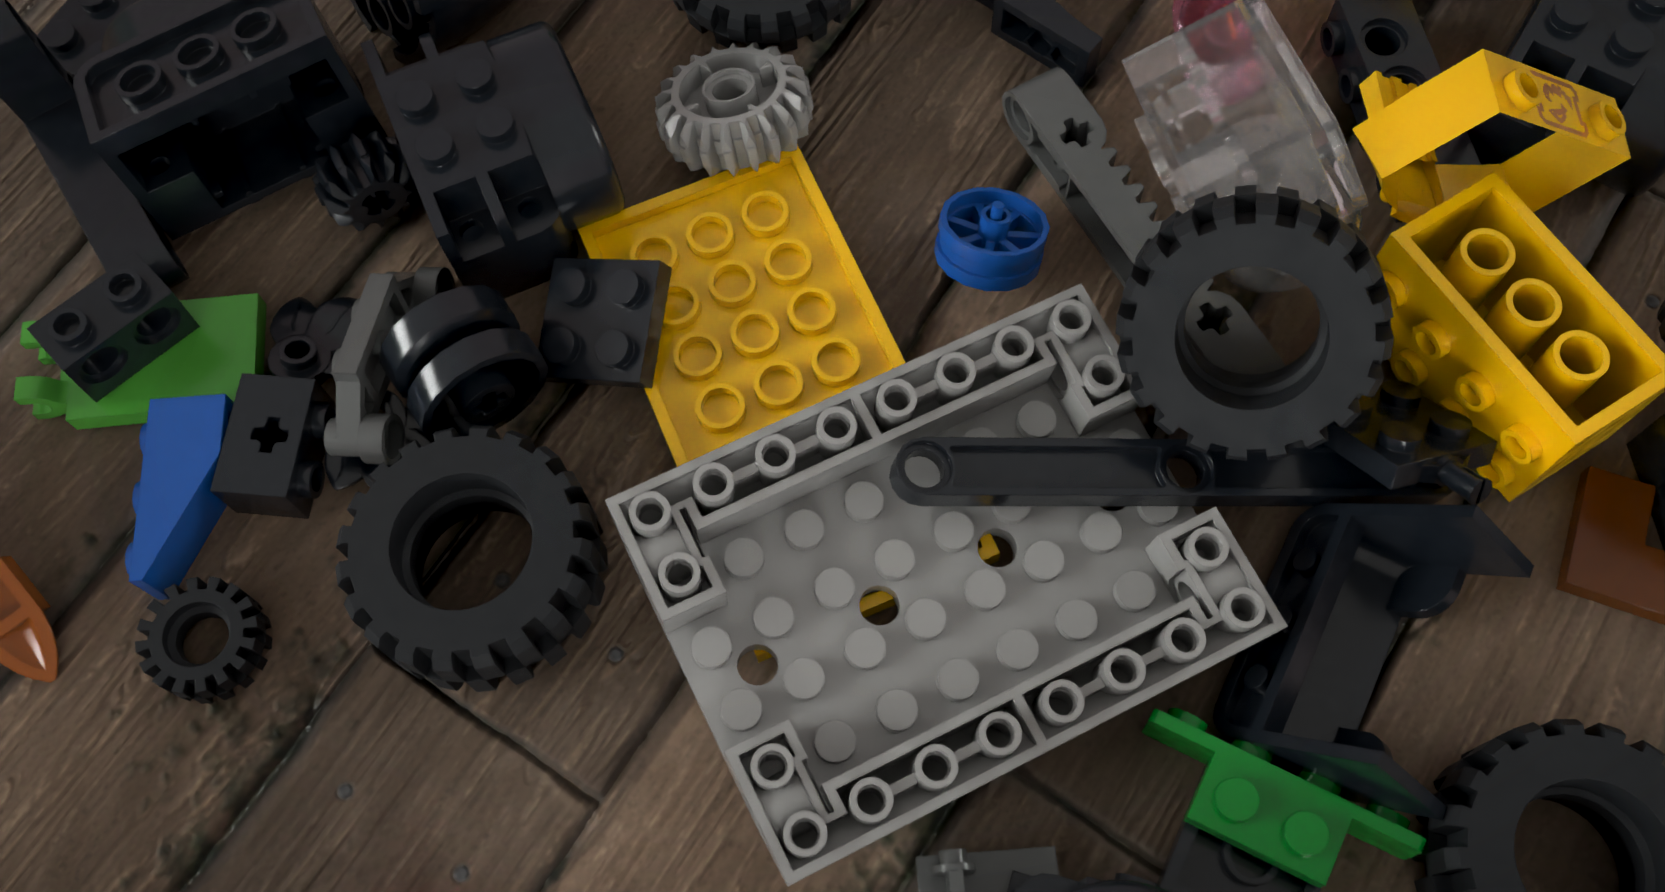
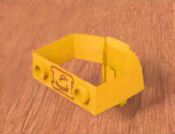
M1481 49L1418 87L1414 83L1404 84L1401 82V79L1394 76L1390 78L1384 77L1382 72L1376 70L1359 84L1368 119L1352 130L1362 144L1376 171L1382 188L1379 194L1380 199L1392 206L1390 216L1406 223L1411 222L1494 171L1530 210L1535 212L1631 158L1625 137L1626 122L1623 114L1617 107L1615 98L1486 49ZM1500 112L1556 132L1501 164H1435L1438 161L1434 149Z

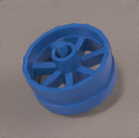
M975 187L957 192L945 201L940 213L939 232L934 247L937 264L952 279L965 286L983 291H1010L1026 286L1037 277L1042 263L1050 229L1046 214L1028 198L1016 192L1000 188Z

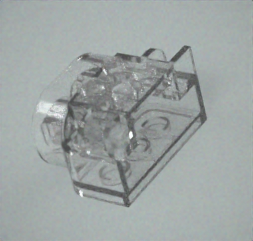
M1236 0L1121 60L1145 113L1134 119L1149 151L1150 159L1164 188L1167 187L1170 195L1173 196L1180 193L1171 198L1176 211L1178 210L1182 214L1194 207L1195 199L1214 191L1217 197L1221 198L1234 195L1235 186L1257 185V193L1276 194L1277 187L1280 186L1298 190L1299 198L1312 204L1319 198L1336 208L1338 218L1345 224L1352 222L1361 232V209L1369 206L1340 125L1264 0ZM1249 266L1222 272L1224 277L1232 284L1247 291L1257 293H1279L1306 286L1290 274L1267 267Z

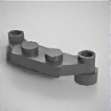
M420 267L416 272L369 274L361 297L353 304L351 323L342 346L335 351L332 359L331 374L336 382V418H331L324 430V446L330 456L360 457L365 464L380 465L382 462L386 465H393L401 458L402 455L398 449L404 447L405 443L403 422L397 414L379 413L390 382L388 375L379 363L381 345L391 328L412 308L438 293L455 288L454 278L449 268Z

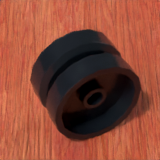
M485 285L460 286L438 293L412 308L389 331L381 345L379 361L397 391L403 398L407 399V407L427 438L435 442L433 434L437 431L455 428L460 436H469L470 428L474 425L493 426L496 430L511 421L534 401L545 385L549 369L542 354L529 335L520 331V325L514 313L499 291Z

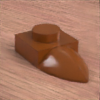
M1 556L0 663L17 674L34 680L52 683L58 677L59 659L52 626L44 613L51 606L12 556Z

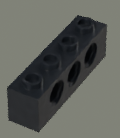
M1335 0L1327 21L1321 27L1320 41L1324 54L1333 60L1339 76L1340 96L1344 103L1350 104L1357 125L1368 119L1359 84L1375 70L1382 72L1384 77L1390 78L1394 76L1401 79V82L1404 84L1414 83L1417 84V87L1442 73L1412 0ZM1467 131L1434 149L1438 161L1435 164L1481 165ZM1358 139V142H1359V145H1360L1361 149L1365 152V150H1364L1362 144L1360 143V141H1359V139ZM1376 175L1377 190L1380 194L1382 188ZM1394 218L1396 223L1403 222Z

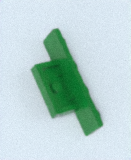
M1169 708L1167 713L1153 709L1142 730L1144 735L1204 764L1208 762L1183 821L1317 888L1326 886L1347 833L1402 860H1407L1423 852L1427 839L1408 830L1410 821L1403 815L1377 804H1367L1366 809L1339 797L1340 787L1320 775L1302 771L1296 776L1271 764L1273 756L1254 744L1234 740L1231 745L1206 733L1208 725L1189 712L1178 708Z

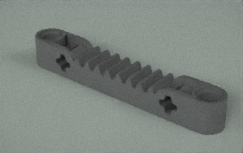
M1055 67L1004 92L1002 96L1004 114L1014 135L1125 287L1137 254L1148 238L1153 239L1159 232L1161 223L1164 220L1153 222L1158 205L1155 201L1140 203L1144 186L1141 183L1127 185L1131 171L1128 165L1114 166L1117 150L1115 147L1104 148L1107 129L1102 118L1065 70ZM1212 278L1195 291L1185 314L1186 333L1193 347L1206 360L1224 370L1240 374H1263L1285 367L1278 353L1242 305L1231 295L1220 291H1210L1214 283Z

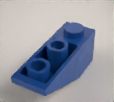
M226 394L150 399L147 423L142 425L139 435L140 448L143 454L141 479L135 484L132 494L133 508L136 513L134 539L126 549L125 565L129 575V582L158 600L170 599L164 591L166 588L173 584L179 587L227 507L223 501L210 491L234 404Z

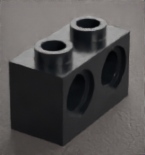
M134 252L26 329L62 371L95 402H98L200 326L168 286L138 253Z

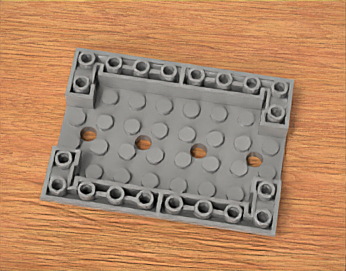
M1082 283L605 499L644 591L750 815L787 887L1288 627L1216 506L1199 515L1195 513L1192 506H1124L1123 509L1118 511H1108L1100 506H917L900 499L892 489L889 474L894 459L904 444L920 437L1151 439L1134 411L1138 403L1129 391L1132 376L1131 374L1121 372L1117 356L1119 345ZM917 456L905 461V472L912 483L925 488L939 483L940 473L938 467L930 459ZM1166 465V470L1169 478L1173 481V483L1179 486L1170 469ZM990 533L992 536L1003 538L1012 548V562L1004 567L988 565L981 559L978 553L979 540ZM877 591H884L890 594L897 606V617L885 625H875L868 622L862 616L859 608L860 600L867 594ZM763 650L774 657L778 670L771 681L763 685H752L741 678L737 667L740 659L747 652Z

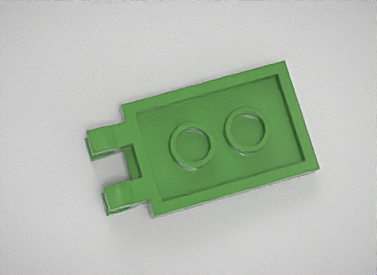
M258 293L179 300L200 327L98 402H95L62 369L60 380L43 376L16 377L14 401L19 405L33 404L32 415L38 420L60 417L66 414L65 420L77 430L147 423L150 399L226 394L234 402L242 373L264 375L267 304ZM36 321L22 322L20 344L25 349L39 348L38 360L42 364H56L26 329Z

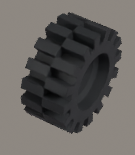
M209 576L208 584L199 577L186 579L188 588L186 591L173 584L164 590L171 599L167 604L164 605L158 600L153 599L148 605L147 609L157 614L154 621L151 622L144 619L139 621L137 630L148 636L147 640L135 641V652L146 658V660L139 663L145 674L154 678L152 682L159 687L190 702L191 699H194L201 704L213 703V697L215 696L223 700L236 696L233 688L237 685L245 689L248 688L255 681L249 674L255 667L263 671L268 661L261 655L263 649H272L273 638L266 634V629L271 628L269 617L261 612L263 608L256 600L233 583L227 584L221 578ZM203 619H223L229 629V639L225 648L215 659L208 663H190L185 657L183 650L184 639L189 630Z

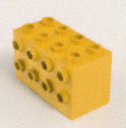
M1495 171L1392 232L1376 256L1386 282L1394 316L1391 318L1394 341L1391 358L1388 359L1393 373L1399 381L1408 382L1419 387L1423 392V396L1445 410L1465 415L1472 421L1473 427L1498 441L1491 463L1478 467L1476 470L1479 475L1491 480L1492 487L1498 489L1508 502L1519 497L1607 440L1665 391V354Z

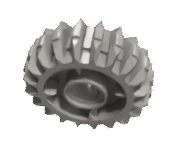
M733 42L728 49L717 50L711 47V52L702 57L694 54L690 55V64L673 67V77L666 78L660 82L661 93L655 96V113L658 119L656 125L661 140L665 141L666 148L672 153L675 162H686L690 172L698 171L705 167L710 177L715 176L721 170H729L733 177H735L738 171L743 168L751 167L758 172L759 164L765 161L779 163L781 151L792 152L797 150V139L808 135V124L813 119L812 110L814 105L809 80L804 74L803 67L796 64L793 55H781L777 46H770L762 50L757 42H752L745 48H739Z

